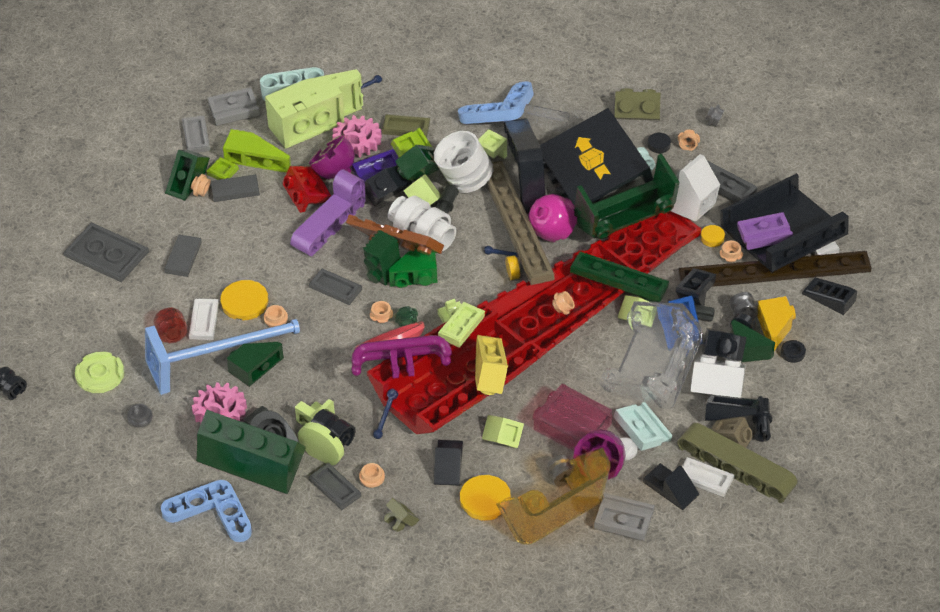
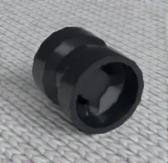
M9 367L0 368V391H3V394L8 399L14 400L18 394H22L26 390L27 382L22 377L16 376L15 372Z

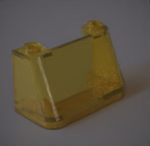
M603 448L580 454L569 461L572 465V472L565 479L571 490L548 503L542 492L530 490L514 498L507 497L496 504L517 542L524 545L535 543L597 506L602 501L610 471V461Z

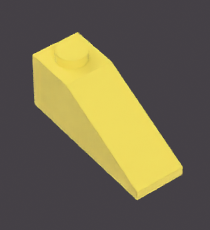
M477 335L475 374L477 390L487 395L502 394L508 368L502 339Z

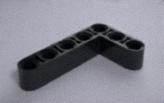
M527 118L504 121L507 143L518 166L520 201L526 214H529L535 201L546 195L542 150Z

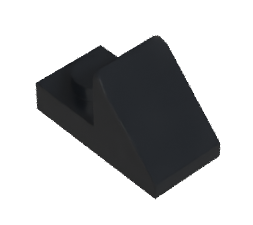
M693 268L676 287L679 299L692 296L694 304L705 306L706 292L715 283L716 274Z
M706 328L702 352L704 355L742 361L747 337Z
M438 440L437 448L435 449L434 485L460 486L463 441Z
M660 463L643 480V483L681 510H684L699 496V492L681 465L674 471H671Z

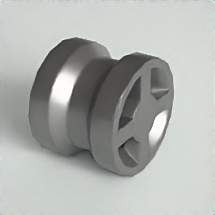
M749 292L735 294L730 299V306L734 310V316L744 313L754 319L758 315L754 298Z
M568 455L556 456L547 465L548 471L553 475V482L558 487L573 483L578 477L577 470L572 467L573 462Z

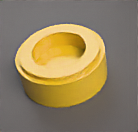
M709 225L702 229L701 241L704 245L718 247L723 244L725 232L721 227Z
M515 255L506 257V269L510 280L519 279L520 267L517 257Z

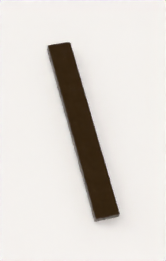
M867 251L804 256L774 272H771L759 261L683 267L678 268V274L681 282L693 268L716 274L715 283L712 287L867 273L871 272L872 267Z

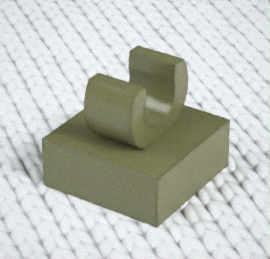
M393 497L386 504L392 512L385 515L384 521L390 523L397 519L396 524L392 527L396 532L403 530L405 523L412 527L420 520L404 503Z

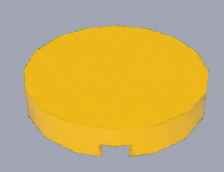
M240 280L231 283L224 289L220 302L223 312L230 318L251 320L265 312L269 298L265 287L260 283L252 280Z
M492 475L473 477L462 486L460 491V505L470 517L481 521L498 518L499 515L504 514L508 510L511 503L510 489L506 482Z

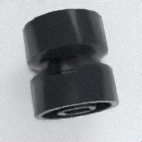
M327 409L320 410L311 420V422L327 427L331 431L329 435L333 439L335 437L339 438L343 446H349L355 437L356 429L354 425L344 419H339L336 414Z

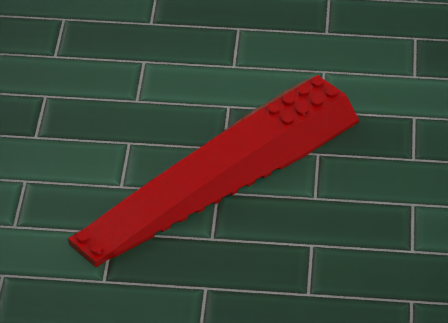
M670 211L665 214H657L610 234L607 240L603 242L599 240L591 244L590 249L580 251L648 274L683 246L701 235V228L688 218ZM578 251L573 254L571 259L565 262L561 260L554 264V268H552L554 280L531 285L530 281H522L516 284L515 289L497 294V298L489 303L486 300L477 305V308L485 311V317L460 348L449 343L452 354L450 355L451 363L448 366H444L441 363L440 357L436 354L412 356L414 376H408L405 358L400 357L397 358L400 371L399 378H393L390 359L384 360L367 371V376L384 407L389 398L387 392L390 389H395L398 392V397L393 400L389 411L415 434L433 433L489 396L477 390L475 382L477 335L502 339L508 364L504 383L506 385L625 291L570 273V266L580 252ZM566 291L572 297L575 307L569 311V314L565 315L563 312L558 313L555 310L553 300L556 293ZM445 323L436 327L424 336H438V332L445 325Z

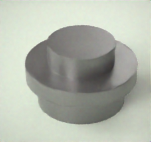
M717 104L716 108L711 106L705 118L709 120L707 125L717 126L724 112L720 105Z
M135 404L130 408L127 418L130 425L140 428L147 426L152 421L153 415L146 405Z

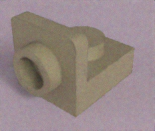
M745 417L717 420L711 430L745 448L753 438L752 430Z

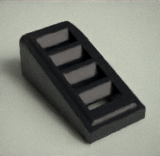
M816 277L802 292L803 295L843 316L857 298V290ZM816 285L820 286L817 292L813 291Z
M711 394L706 403L705 421L756 415L760 401Z

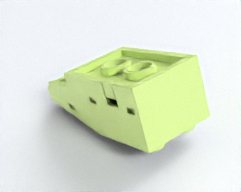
M355 69L305 79L265 96L268 127L285 149L337 127V122L344 123V116L362 109L363 94L361 93V86L363 84L361 74Z

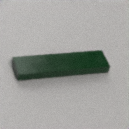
M581 251L570 266V273L659 303L669 287L668 280Z

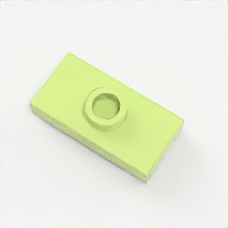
M463 302L440 329L438 336L460 348L485 317V311Z

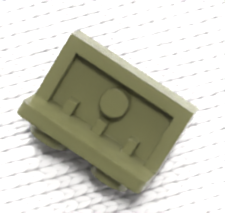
M623 88L620 91H616L615 118L660 121L661 93H656V90L653 89L634 92L633 89Z

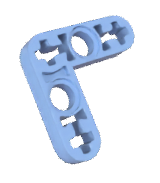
M528 81L516 83L512 86L503 102L473 104L461 107L458 110L460 122L462 124L518 119L522 116L534 95L532 83Z
M217 480L165 500L161 505L162 517L167 522H178L215 508L229 537L233 541L244 542L252 534L250 521L231 484L226 480ZM221 489L225 494L220 495V493H217V490ZM207 493H210L211 500H208ZM195 498H201L204 500V502L198 506H193L190 504V502ZM183 502H186L187 509H184ZM173 507L177 512L172 513L169 511V508ZM227 508L237 509L234 515L224 514ZM238 521L241 529H244V532L239 533V531L236 530L234 522Z

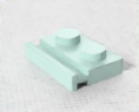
M645 402L641 403L640 406L635 404L616 409L613 417L641 451L660 446L662 442L671 441L672 434Z

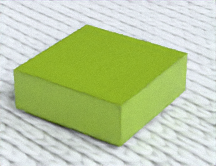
M219 157L206 172L208 176L217 180L228 179L239 170V166Z

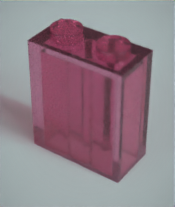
M561 384L556 391L553 390L549 394L545 404L535 410L532 418L534 420V430L574 451L579 440L584 435L593 430H607L612 424V409Z

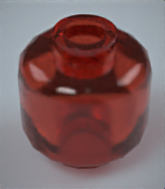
M169 307L160 310L156 314L154 326L163 342L176 343L185 337L187 323L181 311Z

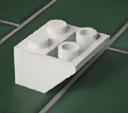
M701 154L694 160H690L683 169H679L676 177L680 184L676 203L671 212L693 221H697L714 206L720 183L705 156Z
M702 354L701 358H696L693 368L691 392L741 398L746 364L727 358L725 361L716 360L717 356Z

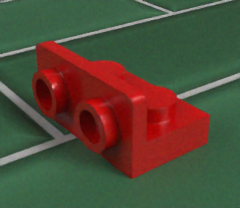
M290 166L286 176L283 178L282 184L300 213L306 211L309 203H325L331 197L320 176L314 172L311 166Z

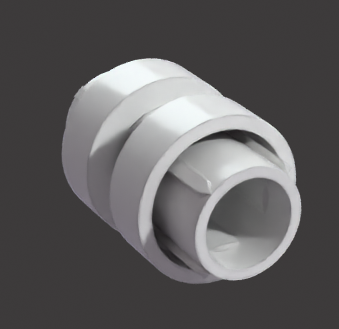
M416 195L409 198L404 196L398 197L389 209L388 219L393 222V227L402 231L408 230L429 236L444 245L442 251L446 250L455 239L456 227L451 225L450 215L437 207L431 208L427 201Z

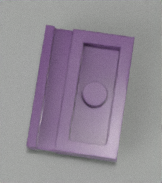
M783 212L737 222L738 231L743 242L746 244L747 250L775 245L793 236V232L790 231V226Z

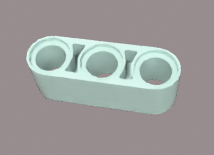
M312 67L264 75L260 79L262 99L265 101V96L305 79L324 76V72L320 68Z

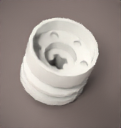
M469 131L451 133L440 141L434 151V161L448 183L455 186L459 193L476 191L491 178L493 163L475 134Z

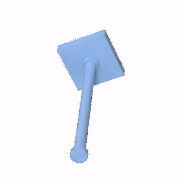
M293 319L287 324L167 353L155 326L145 328V361L162 395L170 392L171 362L291 332L297 334L300 333V327L297 319Z

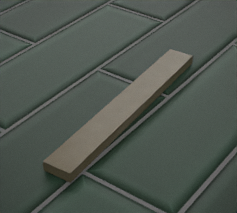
M503 161L492 162L493 173L486 185L530 284L534 285L554 280V272Z

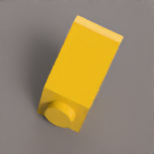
M786 296L758 301L757 318L764 336L775 342L774 351L791 330L792 320L796 318L794 306L789 305Z

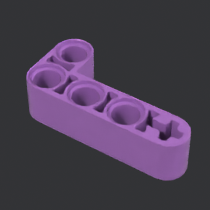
M344 169L339 171L334 178V194L291 237V246L311 257L327 242L331 235L334 236L342 228L341 225L347 220L349 214L354 216L360 207H364L366 199L364 180Z

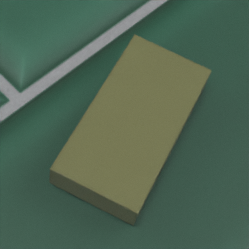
M386 114L382 134L402 136L420 128L427 138L430 118Z

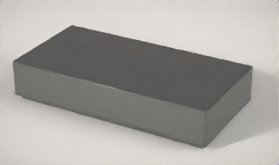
M256 174L211 181L214 202L260 195Z
M179 234L165 266V273L188 277L202 244L201 238Z
M323 268L309 283V288L347 305H350L362 291V285Z
M329 462L309 476V480L341 510L362 497L361 492Z

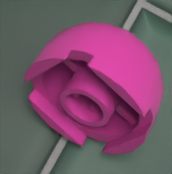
M555 194L545 195L537 199L529 212V220L536 235L552 243L560 239H566L574 230L577 222V217L574 216L575 205L569 199Z

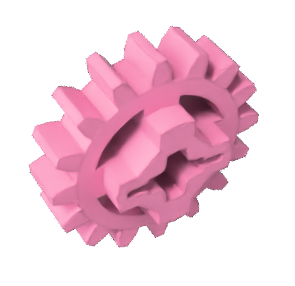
M353 115L352 120H349L345 117L344 123L337 122V128H333L332 139L343 135L349 140L354 148V153L359 158L362 157V153L370 155V150L377 151V145H381V129H379L378 123L373 124L372 118L365 120V116L362 115L360 119H357Z
M217 382L214 388L206 385L207 391L199 390V397L193 398V415L195 421L200 422V424L206 410L241 421L240 417L246 416L245 409H247L244 393L238 392L237 386L230 389L229 383H226L224 387H220L219 382Z

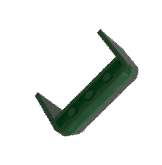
M661 153L657 156L652 181L595 204H592L582 185L577 187L574 216L577 217L576 225L591 237L604 239L610 233L657 214L668 213L674 208L680 182Z

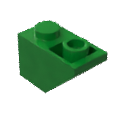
M417 249L414 252L408 251L389 268L390 287L404 288L408 285L420 284L428 286L432 283H438L435 253L431 252L430 255H426L417 251Z

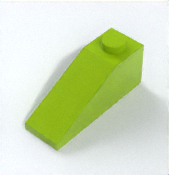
M231 129L223 146L224 159L237 165L287 173L291 166L288 154L252 132Z

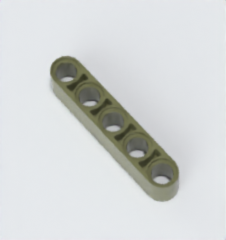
M692 423L677 442L680 450H686L692 453L691 456L700 461H707L715 468L734 474V479L747 486L750 484L757 488L756 491L769 498L771 496L779 500L778 503L784 502L798 483L795 475L789 470L700 423Z

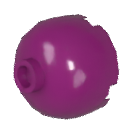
M340 135L326 144L328 147L323 151L321 149L317 151L309 161L314 172L320 177L334 179L336 174L343 169L349 173L352 171L350 167L355 159L354 148L348 139Z
M599 429L587 433L579 440L574 449L573 458L582 476L591 481L605 482V480L613 479L618 475L624 466L626 451L623 442L617 435L611 431Z

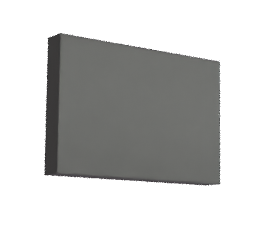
M91 222L63 253L65 257L122 283L149 253V248Z

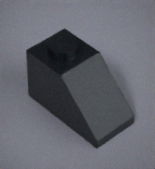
M398 165L386 168L365 181V194L374 206L413 184L411 180L404 179L397 170Z

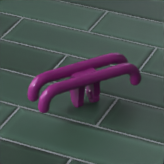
M436 335L367 342L360 344L352 353L351 371L353 375L359 376L364 362L390 359L393 378H399L400 371L397 358L404 357L408 376H414L412 356L436 354L440 357L441 363L444 366H448L451 363L450 355L452 350L444 338Z

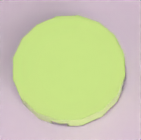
M109 352L88 354L75 367V378L78 385L83 390L91 393L110 391L118 386L124 378V366L121 359L112 356V353Z
M306 423L298 432L300 444L306 447L305 451L310 456L326 464L329 462L331 465H336L344 456V447L339 438L335 437L333 439L329 435L331 431L319 423Z

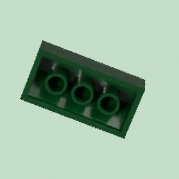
M206 410L197 433L196 461L288 494L306 447L297 441Z

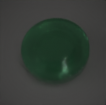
M409 306L400 308L394 315L395 322L400 327L418 321L417 309Z

